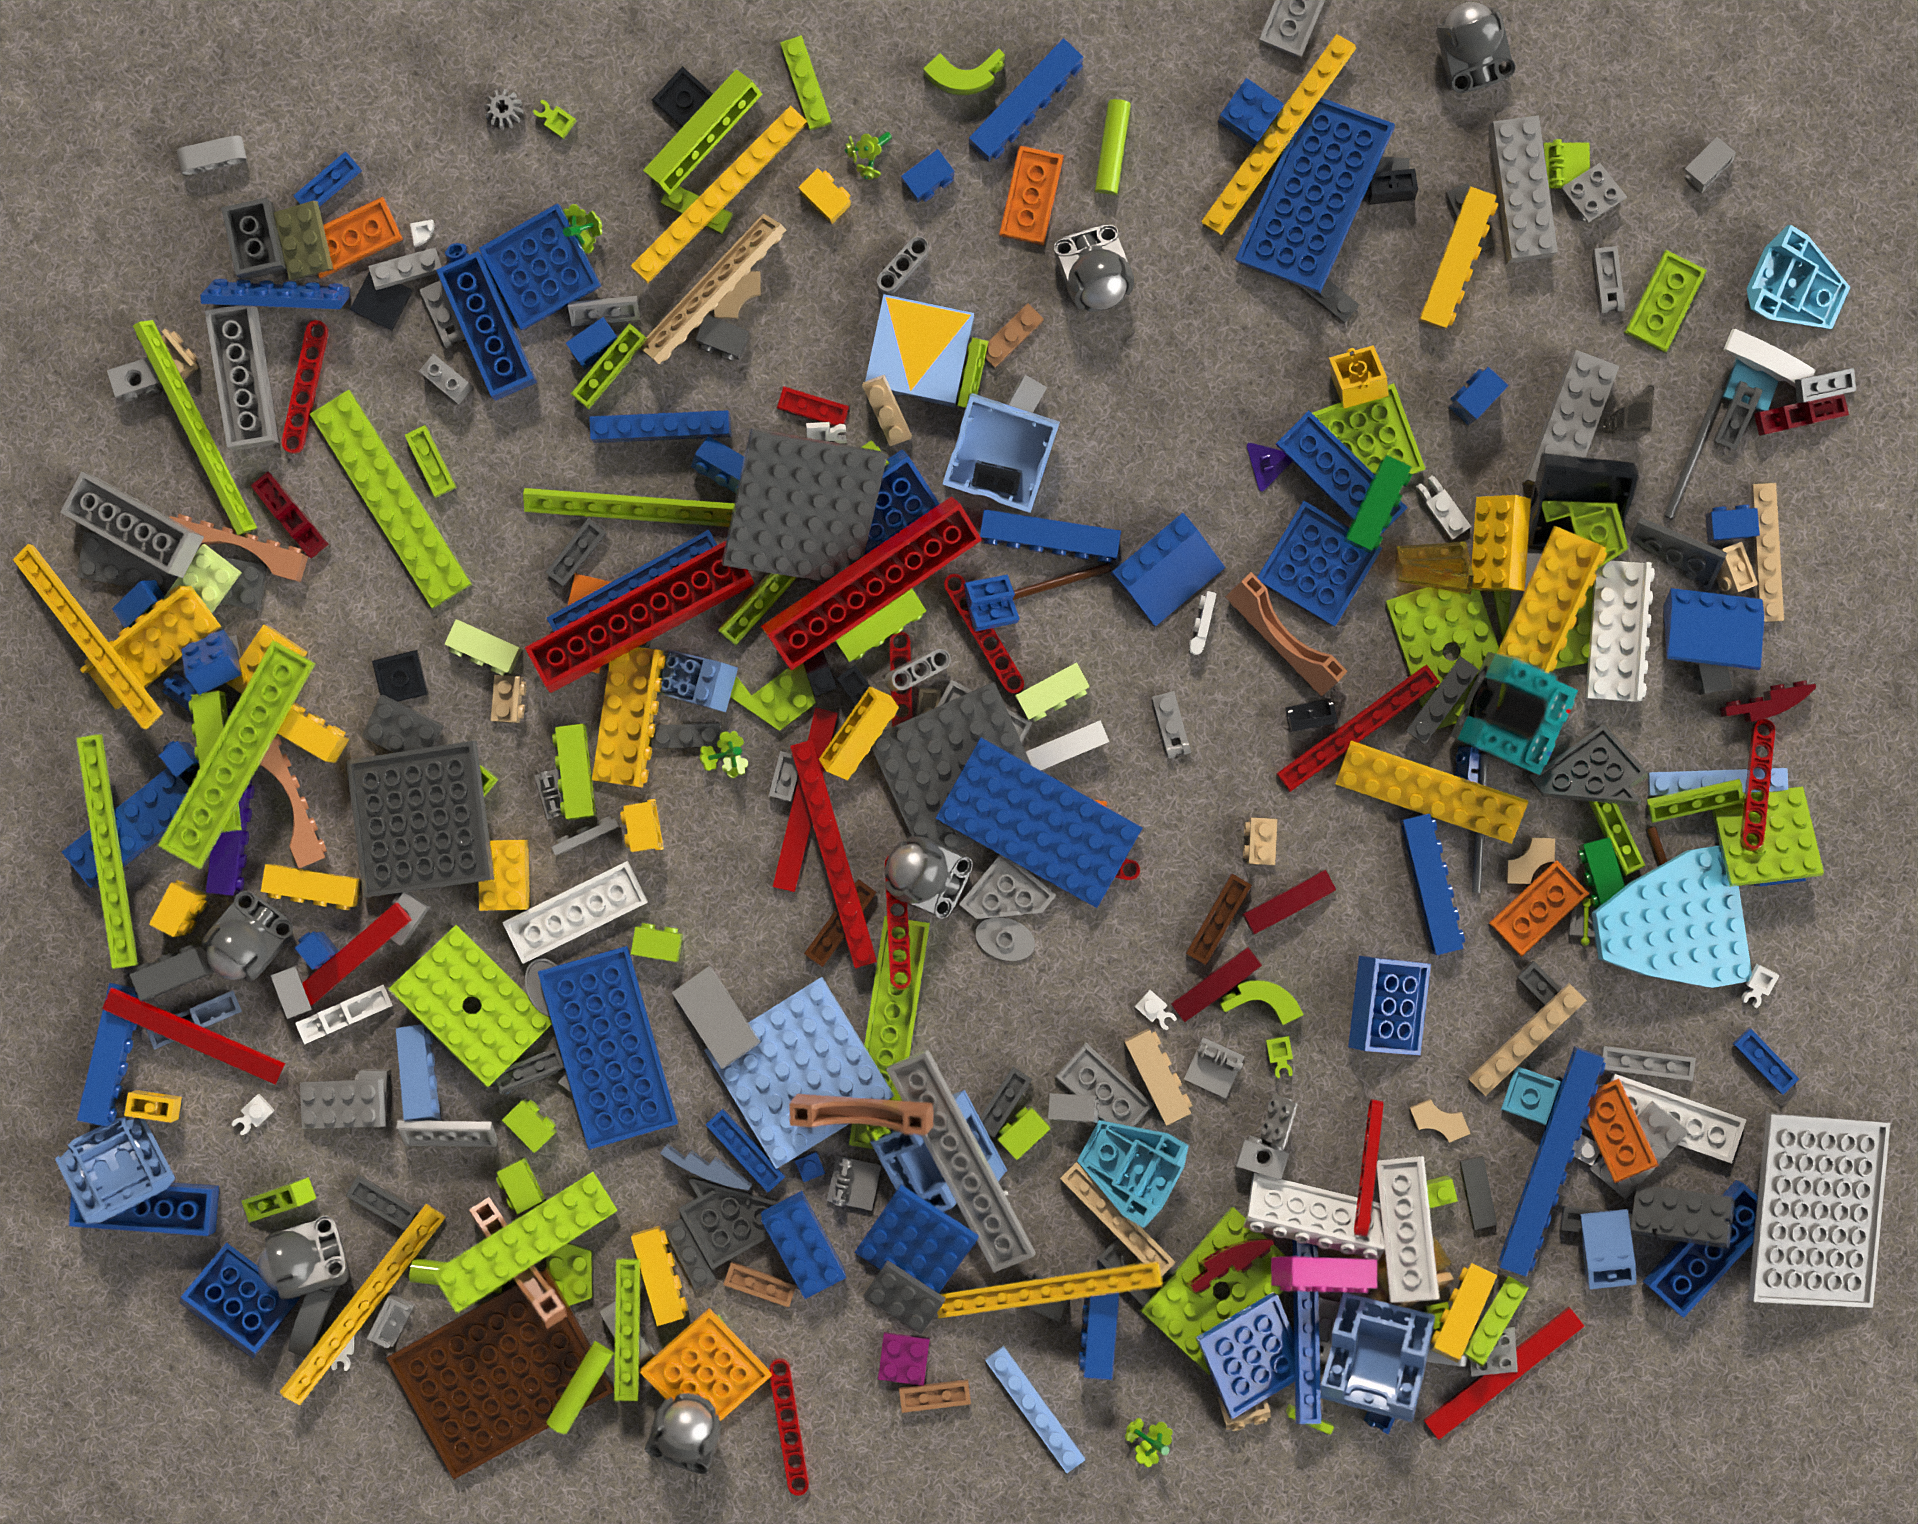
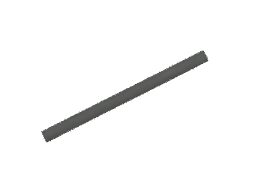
M1715 389L1664 514L1666 518L1673 519L1724 394L1723 390Z
M1481 754L1478 784L1487 786L1488 755ZM1475 832L1472 892L1481 893L1484 834Z

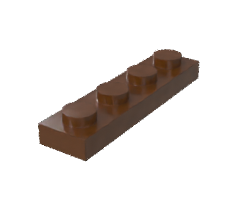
M1232 873L1230 874L1188 947L1186 954L1205 965L1208 963L1250 890L1251 884Z
M858 879L855 882L862 910L864 911L877 892ZM838 909L834 911L804 953L821 967L825 965L845 937Z

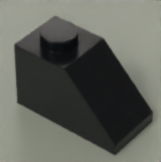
M823 649L803 662L815 697L838 690Z

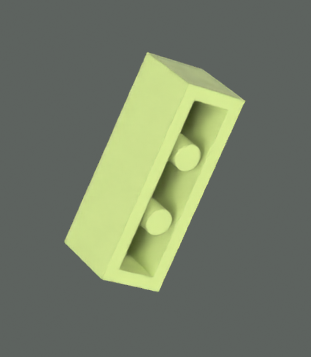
M457 619L445 642V645L450 647L449 652L460 657L465 653L471 656V662L483 666L485 662L492 666L491 671L503 676L505 672L512 673L522 651V648Z
M1076 662L1015 695L1027 719L1033 718L1034 722L1047 716L1045 711L1052 707L1056 711L1067 705L1065 700L1071 697L1077 700L1086 695V689L1090 686Z

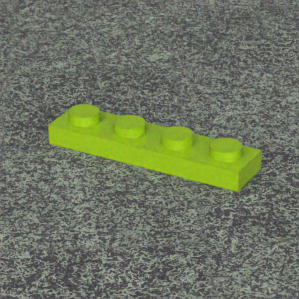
M802 35L780 42L810 131L832 124Z
M1510 1276L1507 1277L1463 1352L1465 1357L1483 1367L1529 1288Z

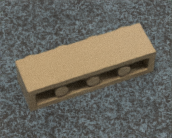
M1148 1028L1124 1040L1165 1125L1167 1126L1191 1114L1189 1107L1192 1104L1187 1094L1182 1095L1178 1088L1182 1086L1181 1081L1176 1073H1171L1168 1066L1172 1065L1166 1052L1161 1053L1158 1045L1162 1043L1156 1031L1151 1033Z

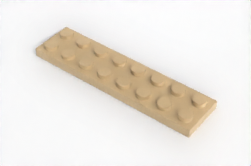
M763 214L646 337L648 340L640 349L658 364L666 361L670 357L672 350L686 340L690 331L702 323L703 318L708 312L713 311L718 306L719 301L734 289L735 284L749 274L751 267L765 257L767 250L781 240L782 234L786 229L779 222Z

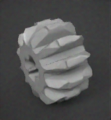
M503 89L502 95L495 90L494 95L496 97L487 96V100L491 104L484 105V109L488 111L485 117L486 119H491L490 123L492 126L499 124V128L503 130L506 123L510 128H513V120L520 123L521 120L517 115H522L524 111L519 108L522 105V101L516 99V93L508 94L507 89ZM506 105L508 110H504L505 113H501L499 109H503L502 106Z

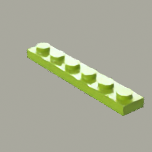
M617 1258L614 1401H638L640 1259Z

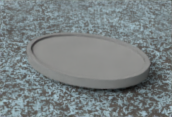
M992 917L982 921L976 929V939L980 947L998 959L1007 961L1022 960L1028 957L1034 950L1035 940L1032 933L1016 920L1006 917Z
M539 958L532 961L527 967L525 987L528 997L535 1008L542 1014L550 1017L538 971L557 966V964L551 960Z

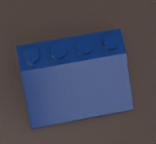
M903 449L887 459L889 464L884 468L864 556L940 504Z
M1182 513L1112 571L1111 575L1151 623L1157 626L1226 567L1198 529Z
M1675 588L1670 589L1663 605L1667 659L1760 670L1764 631L1763 599Z
M1359 956L1348 1048L1369 1052L1407 1055L1421 1054L1431 964Z
M226 1242L183 1293L179 1304L254 1359L299 1301L300 1297L282 1299L278 1291L268 1287L263 1282L258 1266Z

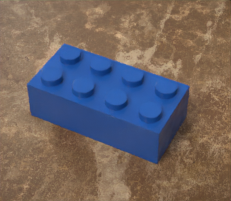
M803 1191L761 1212L762 1223L804 1299L846 1278L845 1268Z
M1119 1292L1085 1297L1087 1305L1082 1307V1319L1085 1329L1081 1328L1080 1332L1081 1347H1084V1350L1079 1352L1078 1357L1079 1370L1083 1371L1084 1378L1112 1380Z

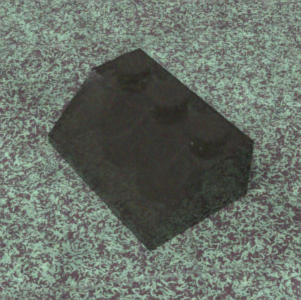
M1649 385L1634 394L1610 414L1608 419H1605L1603 432L1607 433V440L1634 442L1651 432L1654 385Z

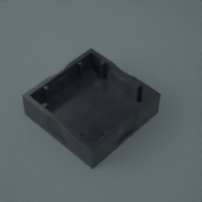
M1542 453L1531 497L1528 549L1544 550L1554 526L1576 534L1571 516L1546 522L1542 508V502L1545 500L1616 503L1625 532L1626 516L1632 505L1639 477L1635 464L1633 462Z

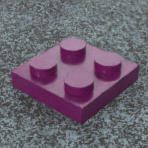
M884 1332L878 1380L924 1386L930 1338Z

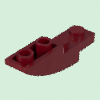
M1807 680L1793 682V687L1785 688L1784 684L1770 686L1771 691L1763 692L1765 701H1763V697L1750 698L1748 704H1741L1740 700L1726 702L1727 707L1720 708V715L1725 717L1744 714L1745 722L1766 719L1800 703L1816 689V684L1808 685Z
M1253 1239L1221 1248L1199 1262L1204 1270L1186 1285L1191 1292L1197 1293L1199 1291V1293H1203L1211 1286L1210 1282L1213 1279L1224 1277L1229 1272V1267L1236 1272L1248 1270L1253 1265L1252 1261L1258 1256L1260 1258L1266 1256L1271 1251L1270 1247L1275 1243L1270 1239Z

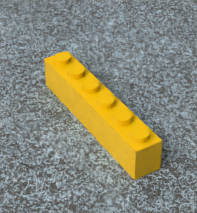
M1471 186L1468 189L1419 321L1443 330L1448 325H1453L1457 314L1453 310L1456 303H1461L1465 291L1461 290L1464 281L1469 282L1473 272L1470 265L1473 259H1478L1482 248L1478 244L1481 237H1486L1490 225L1486 224L1489 215L1494 216L1498 203L1495 202L1496 195Z

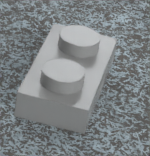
M780 751L769 796L792 801L798 772L793 754Z

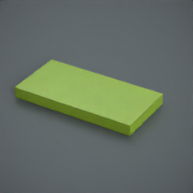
M1665 250L1624 333L1666 353L1707 270Z

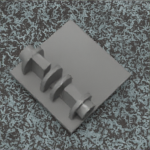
M1598 163L1562 187V190L1580 211L1578 216L1582 222H1591L1627 198L1601 163Z
M560 770L544 771L535 775L547 820L562 816L560 802H564L563 793H559L558 779H561Z
M1202 1037L1184 1080L1226 1098L1237 1073L1240 1072L1243 1066L1242 1062L1245 1056Z
M1273 1093L1272 1099L1268 1104L1265 1122L1261 1127L1260 1138L1285 1148L1298 1103L1293 1102L1290 1098L1281 1097Z
M836 1155L827 1201L833 1202L834 1205L838 1206L843 1204L872 1211L881 1165Z
M1515 1327L1505 1328L1483 1367L1470 1360L1471 1376L1518 1372Z

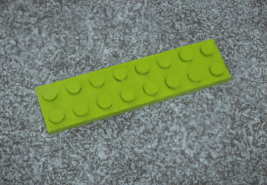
M591 1172L432 1272V1276L457 1314L607 1219L618 1210L594 1172Z

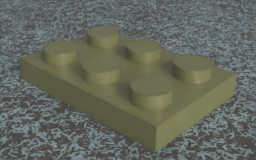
M310 201L274 212L289 280L294 281L333 270L318 201Z

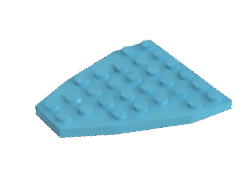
M1720 845L1687 850L1630 882L1592 912L1599 960L1644 976L1707 988L1748 982L1750 980L1752 971L1739 886L1729 887Z

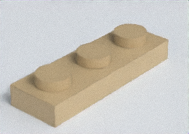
M885 375L863 382V389L889 445L893 446L911 439L912 434Z

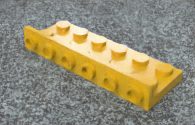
M1554 526L1497 654L1518 659L1547 673L1553 672L1558 661L1556 659L1559 650L1562 651L1567 643V638L1565 637L1568 630H1572L1577 621L1575 615L1578 608H1582L1586 602L1587 596L1585 593L1588 587H1592L1596 580L1597 574H1595L1598 565L1601 566L1606 558V548Z
M179 585L169 592L170 596L167 599L156 602L152 606L153 610L151 612L140 615L135 620V625L118 633L119 638L115 641H109L110 645L144 689L183 658L182 648L192 642L206 638L209 634L221 628V625L192 586ZM89 658L84 661L85 665L80 668L81 672L89 673L115 709H120L124 706L123 702Z
M637 647L609 662L592 780L642 788L643 784L647 783L649 771L646 769V764L652 755V747H649L650 737L653 738L655 734L653 717L657 715L659 702L656 701L657 692L661 691L662 678H659L660 670L664 669L666 661L662 650Z

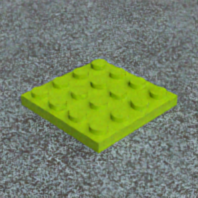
M1394 383L1388 385V397L1345 409L1340 402L1312 412L1374 475L1385 455H1389L1412 466L1409 471L1412 475L1425 470Z
M1803 786L1769 792L1764 843L1755 851L1745 850L1740 843L1744 803L1712 809L1729 887L1817 877L1824 874ZM1761 792L1751 793L1753 800L1762 801L1763 795ZM1750 812L1749 820L1752 823H1759L1760 816L1756 812ZM1747 835L1746 840L1750 845L1755 846L1758 844V838L1755 835Z

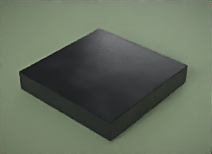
M682 66L656 94L652 102L682 128L713 93Z
M369 271L350 310L393 331L413 290L402 284L376 290Z
M418 650L372 661L380 695L383 694L397 702L429 695Z

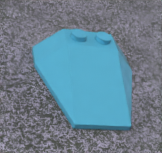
M1787 225L1764 248L1746 290L1751 310L1768 320L1832 329L1850 286L1807 234L1792 225Z
M1099 1120L1077 1161L1120 1213L1144 1228L1163 1208L1182 1173L1188 1145L1168 1133Z

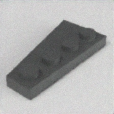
M1641 517L1631 536V540L1652 554H1659L1664 557L1666 563L1674 567L1676 565L1686 572L1685 575L1692 580L1697 579L1703 583V587L1710 591L1727 556V553Z

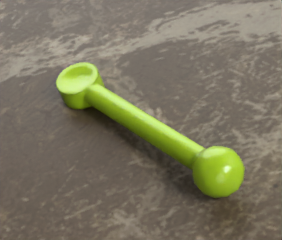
M1589 898L1582 900V905L1584 906V927L1581 944L1583 946L1590 944L1588 938L1589 906H1591L1592 902Z

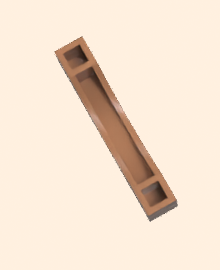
M178 514L177 518L170 516L171 519L204 536L199 547L203 544L241 546L257 555L274 575L301 583L308 559L307 555L302 554L303 549L289 546L287 550L280 548L281 543L267 539L266 543L259 542L258 536L245 533L244 537L235 535L236 531L234 529L223 527L221 531L214 529V524L201 520L200 524L191 522L192 518Z
M1252 572L1225 596L1231 605L1258 630L1263 638L1288 661L1295 671L1320 696H1323L1348 672L1332 655L1308 647L1288 632L1273 610L1267 588Z
M277 733L259 765L274 775L283 786L289 798L293 814V830L289 849L297 867L301 868L325 858L324 852H327L323 840H318L316 837L317 825L313 817L309 819L305 810L309 809V806L304 796L299 797L297 788H300L296 776H291L287 767H290L291 764L287 754H281L278 746L282 745Z
M797 1094L789 1103L790 1126L816 1127L846 1123L869 1124L894 1129L903 1134L927 1135L933 1127V1103Z
M489 1197L469 1210L472 1220L485 1239L507 1226L504 1218ZM534 1265L512 1278L546 1329L567 1316L565 1307Z

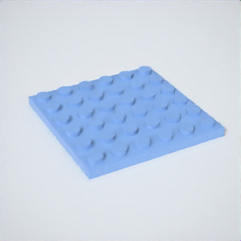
M823 977L748 1022L761 1043L726 1068L721 1069L708 1048L704 1050L776 1169L850 1124H830L816 1127L790 1126L789 1103L797 1094L889 1100L895 1096Z

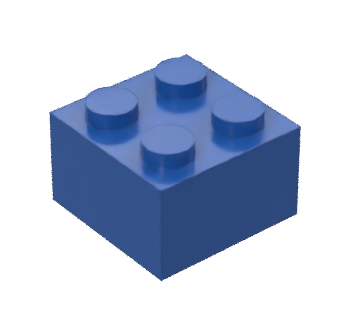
M1246 78L1220 114L1217 122L1255 147L1278 116L1284 104Z
M1489 367L1484 371L1479 369L1466 381L1469 386L1467 388L1462 386L1450 398L1453 403L1449 408L1468 426L1477 420L1509 386Z
M224 629L213 632L206 638L192 642L181 649L185 676L199 695L241 676L237 648Z

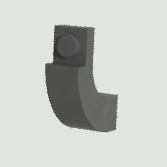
M332 1285L307 1293L291 1333L288 1347L289 1352L306 1358L320 1340V1332L325 1316L340 1285Z

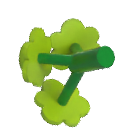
M885 132L877 138L865 133L861 136V140L856 143V146H854L852 137L848 136V143L845 144V153H847L848 158L852 157L855 163L857 160L856 151H858L860 158H868L869 160L868 166L857 165L856 170L860 172V176L868 180L879 178L881 173L874 170L872 166L876 156L882 151L881 147L892 139L891 134Z
M572 204L568 209H563L571 227L563 229V234L566 237L575 235L584 252L591 253L594 249L593 244L596 242L594 237L602 235V222L594 211L586 214L585 210L580 209L576 204Z
M727 731L722 732L720 740L717 741V746L721 748L722 753L718 754L713 752L712 746H702L700 749V761L706 771L716 769L718 758L725 757L723 759L722 771L727 772L729 778L745 774L748 761L740 756L742 753L740 747L744 744L743 738L738 736L736 731L730 733Z
M1137 1418L1127 1426L1125 1440L1132 1443L1135 1438L1141 1437L1144 1439L1140 1445L1135 1447V1452L1137 1453L1135 1460L1137 1463L1144 1464L1145 1467L1149 1468L1152 1464L1159 1462V1456L1156 1454L1157 1451L1162 1455L1169 1453L1170 1449L1166 1445H1170L1172 1442L1173 1430L1167 1428L1166 1423L1158 1422L1156 1425H1150V1432L1145 1435L1142 1433L1144 1422L1142 1419Z

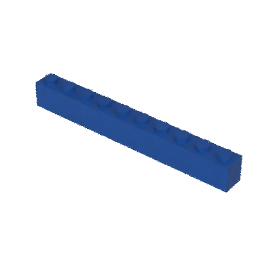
M1576 1046L1573 1048L1497 1262L1500 1268L1527 1277L1528 1271L1532 1272L1534 1269L1536 1258L1533 1257L1536 1249L1540 1250L1544 1237L1541 1235L1543 1229L1548 1228L1551 1221L1550 1209L1557 1204L1559 1184H1564L1567 1172L1564 1171L1567 1162L1571 1163L1575 1150L1572 1148L1574 1142L1579 1141L1582 1134L1581 1122L1588 1117L1590 1097L1594 1098L1598 1089V1084H1595L1598 1075L1602 1076L1606 1063L1603 1062L1604 1058L1599 1054Z

